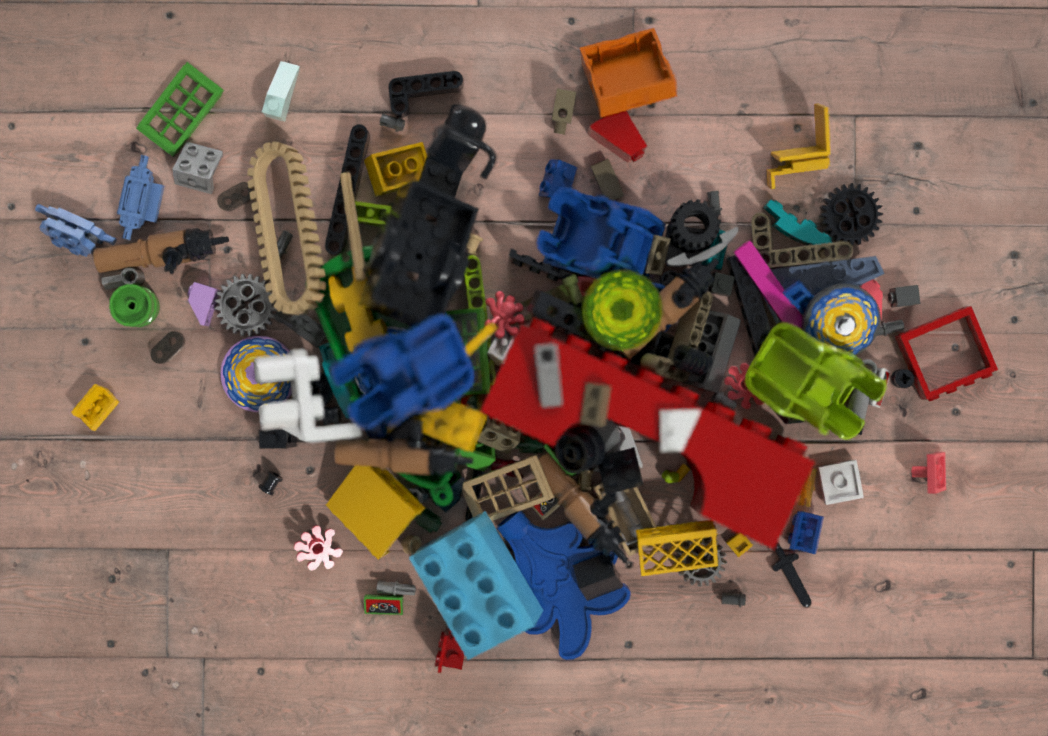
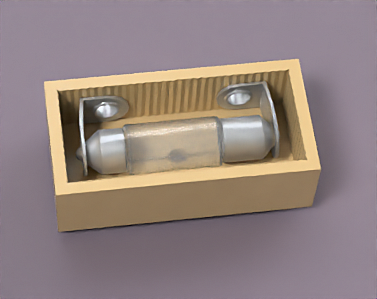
M602 481L592 485L599 500L605 495ZM637 487L615 492L617 500L609 507L608 514L615 521L613 527L617 525L620 528V534L625 540L623 547L628 557L638 552L635 530L657 527ZM651 545L642 546V550Z

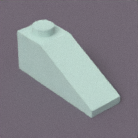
M283 61L280 62L262 109V113L266 117L285 122L300 66Z

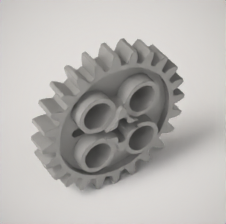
M241 274L240 280L237 276H233L234 282L226 280L228 286L221 285V288L224 290L223 293L217 292L221 299L215 300V302L220 303V306L215 307V310L221 311L217 317L224 318L221 324L228 323L226 329L230 330L233 328V334H237L240 330L241 336H244L246 331L248 336H252L253 330L256 334H260L259 328L267 330L265 324L272 325L269 319L270 317L274 318L273 311H278L268 298L272 293L266 292L265 285L267 281L263 280L260 283L261 277L259 276L253 280L252 274H249L247 279L245 274ZM247 287H251L253 290L252 295L249 297L245 295ZM258 294H260V298H258V299L252 301L253 299L256 298V296H257ZM233 298L237 300L235 308L230 307V300ZM245 301L251 302L248 304L249 309L243 308L245 306ZM259 302L264 304V310L258 312L256 309V305ZM240 310L236 316H233L234 312ZM246 313L249 316V320L243 324L241 316Z

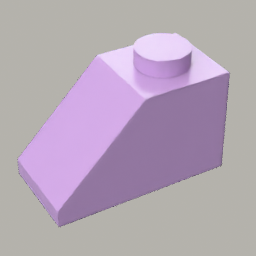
M194 282L188 289V301L200 325L209 326L217 303L215 300L219 297L217 292L221 290Z

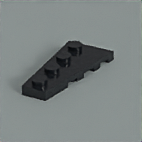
M512 248L509 252L508 257L512 260L511 264L522 267V265L530 267L529 271L536 274L543 272L547 274L546 278L557 282L558 279L563 280L573 276V274L561 269L556 270L545 262H536V259L528 255H519Z

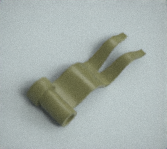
M576 275L561 280L562 285L545 292L566 303L572 302L573 305L584 301L577 284L579 281ZM532 298L521 302L523 307L529 306ZM548 307L547 312L553 310V307ZM529 313L526 316H524V321L532 319V313Z

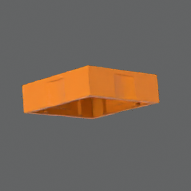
M654 28L628 34L622 38L580 47L582 67L601 117L677 97L676 78L669 61L662 52V45Z

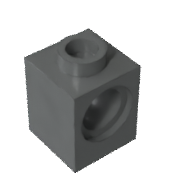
M919 286L891 288L888 293V301L892 308L921 304Z

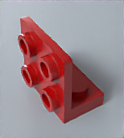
M447 626L446 631L441 632L438 647L442 648V650H438L435 667H438L437 673L442 672L443 666L462 670L465 654Z

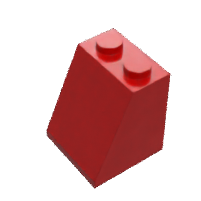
M627 111L605 116L589 126L588 135L628 163L632 160L634 163L645 154L644 151L647 145Z

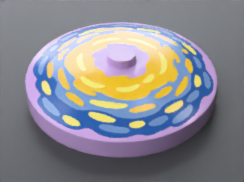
M251 336L234 344L223 359L220 374L223 389L229 399L240 408L252 412H259L261 405L288 401L292 396L290 381L258 384L255 381L254 359L256 357L286 355L290 352L289 348L282 342L267 336Z

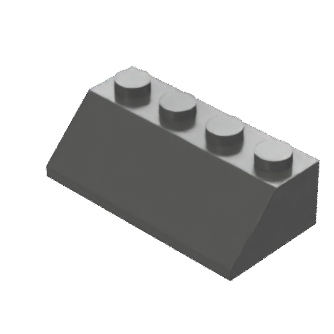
M709 311L698 350L708 353L712 357V366L702 376L690 373L687 381L682 383L719 393L741 322L740 319L728 314Z

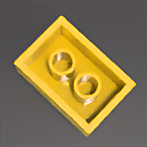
M452 401L441 409L420 412L418 418L423 420L424 434L473 453L487 415Z

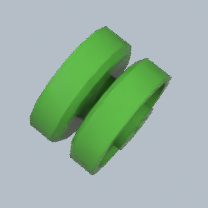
M133 284L120 286L113 292L110 298L109 309L111 315L116 322L124 326H148L159 314L160 303L158 297L152 290L144 286Z

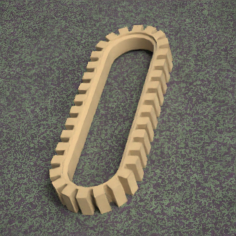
M268 142L263 144L264 149L259 147L255 151L258 158H251L249 163L254 168H248L247 176L253 177V179L247 181L248 188L254 189V191L249 192L250 199L257 201L251 204L252 211L259 212L253 215L254 222L261 224L255 227L256 234L263 235L257 238L259 246L265 247L259 250L260 257L266 258V260L261 261L262 269H268L267 272L263 273L264 280L271 282L266 284L265 288L266 292L272 293L268 298L270 303L275 304L274 308L287 314L305 315L309 313V310H314L318 306L315 301L321 302L323 294L319 290H325L326 282L320 281V278L325 277V271L318 268V266L323 265V260L321 257L316 256L321 253V248L313 244L319 242L318 234L312 233V231L317 230L315 222L309 221L315 218L314 211L308 210V208L313 207L312 199L305 198L311 195L310 188L304 186L309 184L308 176L301 175L307 172L306 165L301 164L304 159L301 154L297 153L298 150L294 147L280 142ZM280 156L287 165L307 278L305 293L295 302L287 297L284 287L266 183V171L269 164L276 157Z

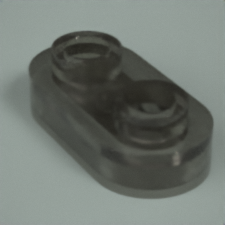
M241 182L218 196V206L224 211H233L251 201L249 192L254 191V189L248 188V183ZM244 190H248L247 196H243ZM227 199H231L230 205H226Z
M169 332L152 348L150 353L151 359L158 364L167 363L184 347V335L180 332ZM173 337L176 338V343L174 345L171 343V339ZM158 351L163 353L161 358L157 355Z

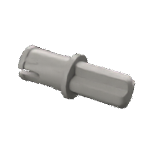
M379 580L377 583V593L397 596V594L415 595L416 592L415 585L398 584V581L385 582Z

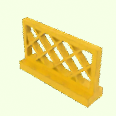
M712 520L635 530L641 576L718 566L717 529ZM711 537V542L707 546L700 543L703 538ZM684 540H691L693 542L687 549L680 545ZM670 542L673 546L668 552L661 548L664 543ZM651 545L654 548L647 554L642 550V546ZM696 545L703 549L698 556L691 552ZM677 548L684 551L679 558L672 555ZM658 550L665 554L659 561L652 557ZM707 552L713 556L711 561H703L701 558ZM687 555L694 558L689 564L682 562ZM668 557L675 561L672 566L666 567L663 565ZM649 560L656 564L652 569L644 570V565Z

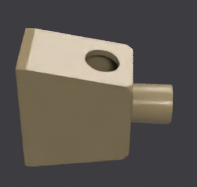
M557 88L552 121H555L554 133L565 135L567 124H571L576 97L575 91ZM562 109L567 111L564 118L559 116Z

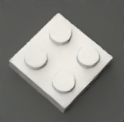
M857 460L817 467L825 505L864 498Z

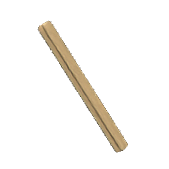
M346 172L340 174L355 277L356 281H365L367 278L366 272L362 271L365 264L351 174Z

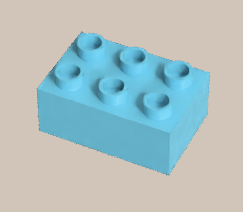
M486 511L422 545L409 557L467 660L535 626L543 613L542 607Z

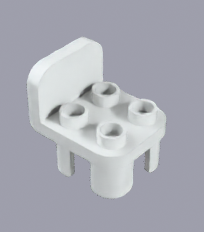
M305 349L291 350L286 355L256 357L254 359L255 381L258 384L290 381L292 401L271 403L259 407L261 430L281 428L298 439L308 442L362 436L361 428L355 423L322 427L314 426V420L323 419L324 416L321 395L311 396L310 381L319 379L317 356H306Z

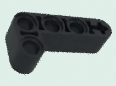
M448 71L392 79L389 82L388 89L390 105L394 115L398 118H404L409 114V98L460 92L464 87L463 76L458 71ZM454 78H457V85H453ZM444 79L447 80V87H445ZM439 80L441 85L438 88H433L431 83ZM414 83L422 84L419 90L412 89ZM396 85L403 86L402 91L398 93L394 92L393 88ZM398 104L405 105L403 111L398 112L395 110Z

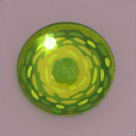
M616 270L602 275L590 286L584 298L582 312L585 326L597 342L615 350H630L645 344L655 335L662 320L663 306L658 290L648 278L634 271Z

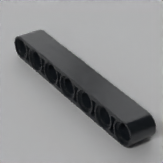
M361 124L354 125L350 131L341 173H346L350 168H356V174L351 177L355 201L370 141L369 131ZM358 131H365V136L357 139L356 133ZM355 149L361 150V154L357 158L352 157V152ZM341 179L339 180L325 241L326 251L333 256L343 254L349 233L346 213H339V208L344 205ZM342 223L344 226L343 231L336 233L335 226ZM338 242L339 249L332 252L330 249L331 244Z

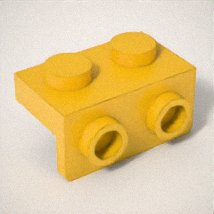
M94 384L71 411V414L80 418L90 430L96 431L120 401L107 388Z

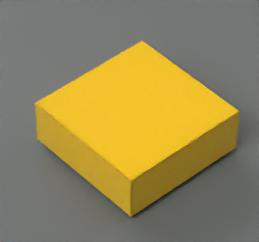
M739 533L734 534L726 541V544L738 558L753 546L746 536Z

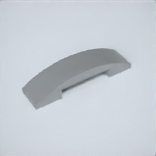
M735 227L719 235L717 238L720 244L690 259H687L685 253H682L666 261L665 264L667 267H685L703 262L725 248L736 236L739 229Z

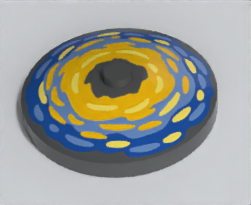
M853 284L832 285L821 290L810 300L803 314L802 330L821 343L858 355L873 342L878 333L881 321L880 309L875 299L863 288Z

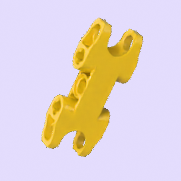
M354 266L352 267L354 280L348 288L343 287L338 276L332 275L329 277L330 296L333 305L338 313L346 311L352 331L345 333V339L351 353L353 348L363 340L389 334L383 319L375 321L371 310L359 305L367 279L365 281H356Z

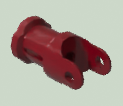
M495 455L491 471L517 462V460H504ZM514 471L506 473V476L516 478Z

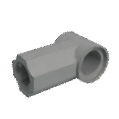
M135 268L102 273L101 277L105 290L119 288L127 284L141 285L145 279L144 273ZM134 272L135 279L131 281L130 275Z

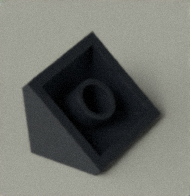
M600 554L573 564L579 589L587 601L623 588L611 555L605 557L604 554Z

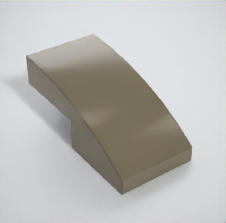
M608 158L590 166L603 197L614 201L624 196Z

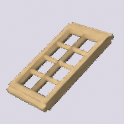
M537 454L463 482L462 487L463 495L473 517L483 512L479 504L480 502L488 499L491 500L496 511L488 514L491 521L555 497ZM529 465L534 478L523 482L518 469ZM514 471L519 484L508 488L503 474ZM499 477L504 490L492 493L487 480ZM483 482L488 496L477 499L472 486ZM536 482L542 495L530 499L525 485ZM521 487L526 501L514 504L509 491ZM506 493L511 506L499 510L494 497Z

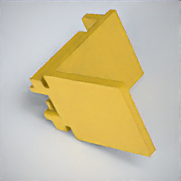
M819 103L814 104L816 146L771 152L772 157L779 161H785L786 165L766 169L767 186L770 189H775V176L829 169L830 158L828 155L831 154L829 109L827 106Z

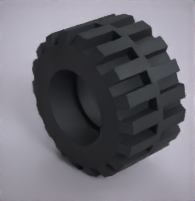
M696 199L695 202L688 200L687 203H682L672 215L671 222L669 223V228L671 229L669 234L673 236L672 241L674 243L677 242L680 249L682 246L685 247V251L688 252L690 249L693 252H697L699 249L701 251L704 250L716 239L717 234L720 232L719 225L721 224V219H718L719 213H714L715 207L713 205L711 207L707 206L708 202L700 203V199ZM688 217L699 218L704 224L705 232L701 235L689 233L685 228L684 220Z

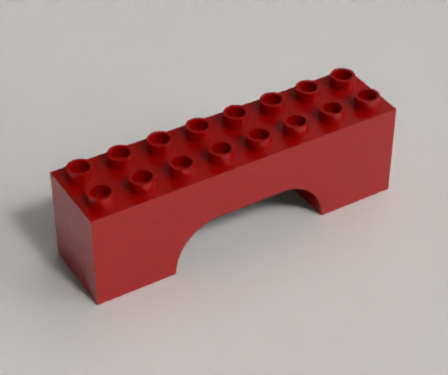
M533 318L529 327L521 324L480 412L554 446L557 439L566 429L581 421L586 383L611 386L606 418L660 443V410H700L699 417L683 450L678 451L688 462L693 475L694 492L690 507L701 516L774 550L815 461L804 457L808 446L779 434L774 442L770 441L768 438L772 429L753 420L749 421L743 418L738 426L732 423L736 412L711 402H707L705 409L696 406L699 395L683 387L673 385L670 393L660 389L663 381L662 377L644 369H638L635 376H632L623 371L627 361L611 353L603 352L600 360L587 354L591 344L577 337L569 335L565 344L551 338L555 327L541 320ZM556 344L562 405L542 407L535 346Z

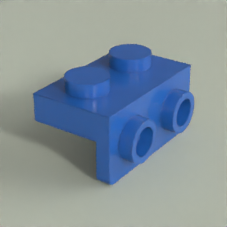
M550 159L545 167V175L539 187V196L551 199L557 190L561 188L571 189L577 167L559 159Z
M798 511L797 514H794L792 520L794 530L793 533H790L788 539L790 549L816 554L824 516L804 511Z

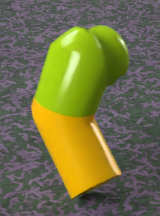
M682 464L676 472L663 471L662 478L667 483L680 482L691 469Z

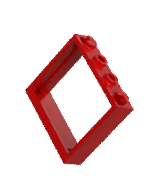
M972 306L962 307L894 336L908 370L914 375V384L920 399L929 400V402L940 398L939 395L944 392L950 394L957 391V387L961 385L964 387L975 383V379L993 376L992 372L998 370ZM965 317L985 368L929 391L909 340Z

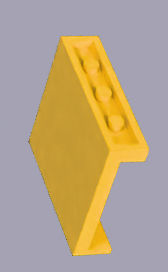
M358 465L354 466L326 504L332 514L378 560L390 552L388 549L413 518L425 509L387 469L382 470L381 467Z

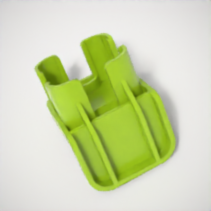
M780 323L770 331L745 376L748 390L777 413L804 420L824 435H827L830 430L844 440L854 438L865 425L863 418L844 405L854 387L873 401H880L887 387L886 381L864 366L863 360L853 353L821 343L799 327L789 323Z

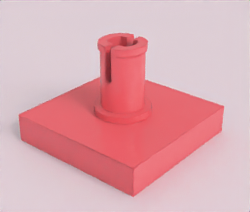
M945 452L927 454V466L912 467V477L927 478L929 494H936L946 490Z

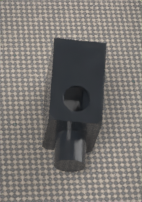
M281 428L259 429V449L297 447V437Z

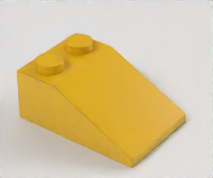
M423 142L371 154L364 160L376 197L398 191V188L412 179L419 181L427 157Z

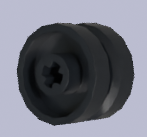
M580 426L560 435L555 444L556 457L566 471L571 474H579L601 464L605 457V444L596 429L590 426Z

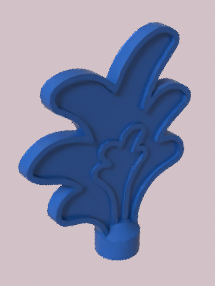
M522 510L510 514L496 528L511 545L515 554L516 564L543 609V613L535 626L525 632L531 635L542 634L553 626L557 618L560 630V657L565 660L578 658L585 652L590 642L592 631L591 614L608 615L620 610L629 601L631 590L625 583H622L623 588L587 601L579 589L573 564L603 553L595 550L593 545L579 546L582 534L571 521L554 528H541L532 524ZM613 553L611 557L615 565L618 557Z

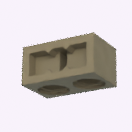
M487 415L478 442L509 454L520 443L521 431Z

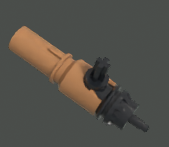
M193 228L192 231L186 229L150 235L145 241L138 239L137 242L97 248L94 249L93 258L99 273L139 266L148 268L149 265H153L155 268L165 266V272L169 271L170 274H174L177 266L181 263L196 262L197 259L204 260L208 255L215 254L216 245L229 242V237L221 236L214 238L210 229L200 230Z
M714 259L705 267L700 263H696L692 268H685L682 274L679 273L676 278L658 293L661 317L659 322L654 325L650 335L633 347L621 348L614 345L615 348L627 360H630L660 331L666 330V325H673L694 304L703 298L702 295L708 292L709 285L714 281L710 272L719 264L718 260Z
M420 418L411 419V436H408L407 439L396 438L393 442H388L387 439H370L369 441L338 439L335 447L336 464L381 467L382 470L390 468L395 473L431 474L434 476L437 472V475L442 476L446 473H456L457 464H473V458L458 456V447L448 446L445 442H440L439 445L437 441L427 442V438L423 436V420H420Z
M549 453L540 457L539 461L551 490L557 498L559 506L563 505L564 514L588 540V543H594L593 548L601 551L605 557L615 553L623 563L628 562L629 559L620 548L625 543L624 538L620 534V528L617 525L613 527L615 521L608 515L609 507L617 500V495L608 491L601 500H595L589 492L581 490L582 486L578 485Z

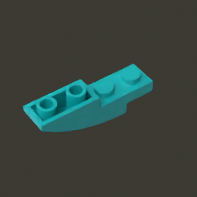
M771 199L762 207L776 219L772 227L788 238L807 246L832 243L831 237L817 230V225L813 221L804 219L798 223V219L791 213L787 214L783 210L782 204L778 201Z
M328 342L319 346L324 361L322 365L335 398L346 419H349L347 407L353 402L349 398L351 395L347 386H344V384L337 386L332 379L331 367L337 361Z

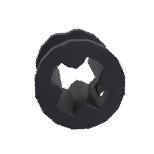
M268 470L266 479L258 487L263 492L273 496L274 489L279 482H282L283 478L277 473Z

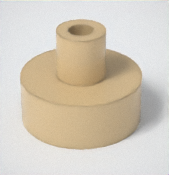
M408 535L401 542L403 551L409 555L415 553L421 547L420 538Z

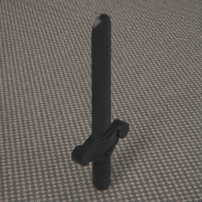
M777 542L774 550L779 559L771 566V569L775 572L780 569L784 571L801 605L807 608L812 603L811 598L792 562L798 560L799 555L796 553L785 555L782 547Z

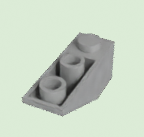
M556 344L535 346L542 407L562 405Z

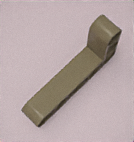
M756 213L752 217L753 245L761 257L764 255L769 256L770 262L767 265L770 269L847 260L853 255V247L845 241L774 250L770 218L764 213ZM760 217L766 219V224L763 227H758L756 224L757 219ZM762 236L768 238V243L765 246H760L758 243L759 238ZM843 245L848 246L850 249L846 256H841L838 253L839 248ZM827 248L829 250L827 258L819 257L820 249ZM803 250L809 252V258L805 261L799 259V254ZM782 253L789 254L788 262H780L779 257Z
M707 292L705 295H702L703 298L680 318L668 359L647 353L641 360L642 369L675 381H687L690 373L677 369L673 365L674 350L680 344L698 350L713 300L712 293Z

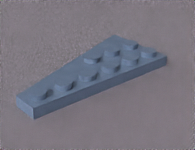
M877 256L770 269L784 290L800 281L813 296L832 285L853 284L859 286L884 274ZM765 299L775 323L781 322Z

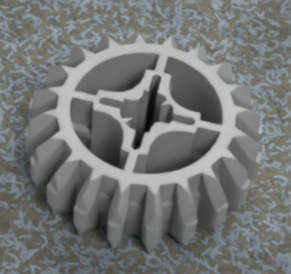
M707 537L706 540L703 538L700 543L707 546L711 542V537ZM686 540L688 543L686 546L683 543L680 545L687 549L693 543L690 540ZM717 546L718 566L701 568L707 569L708 573L696 575L694 573L700 569L679 571L678 574L680 576L684 575V581L690 579L691 585H694L697 580L699 587H701L702 581H704L706 586H709L708 580L710 579L715 583L714 577L716 575L719 578L722 577L719 570H726L721 566V564H727L725 559H721L726 556L725 552H720L723 550V546ZM676 550L679 555L684 553L682 550ZM691 551L696 556L700 554V552ZM707 552L703 559L709 561L711 554ZM685 557V558L683 559V561H682V562L685 563V564H686V557Z

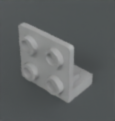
M186 142L172 169L174 183L212 194L214 190L213 175L223 157V152Z

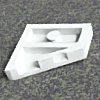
M660 410L662 452L683 450L699 417L700 410Z

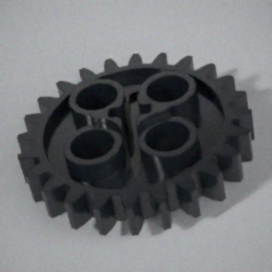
M853 183L848 185V189L843 184L841 185V190L836 187L833 189L834 193L830 192L827 194L830 199H823L826 206L820 207L824 211V213L819 215V217L824 218V221L820 222V224H826L827 226L823 232L829 230V236H835L834 242H838L841 239V241H848L851 246L854 245V241L857 245H860L861 239L864 242L869 241L868 236L874 237L873 231L879 230L876 224L883 222L878 219L879 216L883 215V213L878 212L882 205H876L879 198L873 199L872 197L875 192L868 194V187L861 190V184L854 188ZM855 198L861 201L860 208L855 206ZM836 204L842 205V213L836 211ZM848 213H854V216L849 217ZM860 217H864L866 219L865 226H862L859 223ZM842 222L848 225L847 231L841 229Z

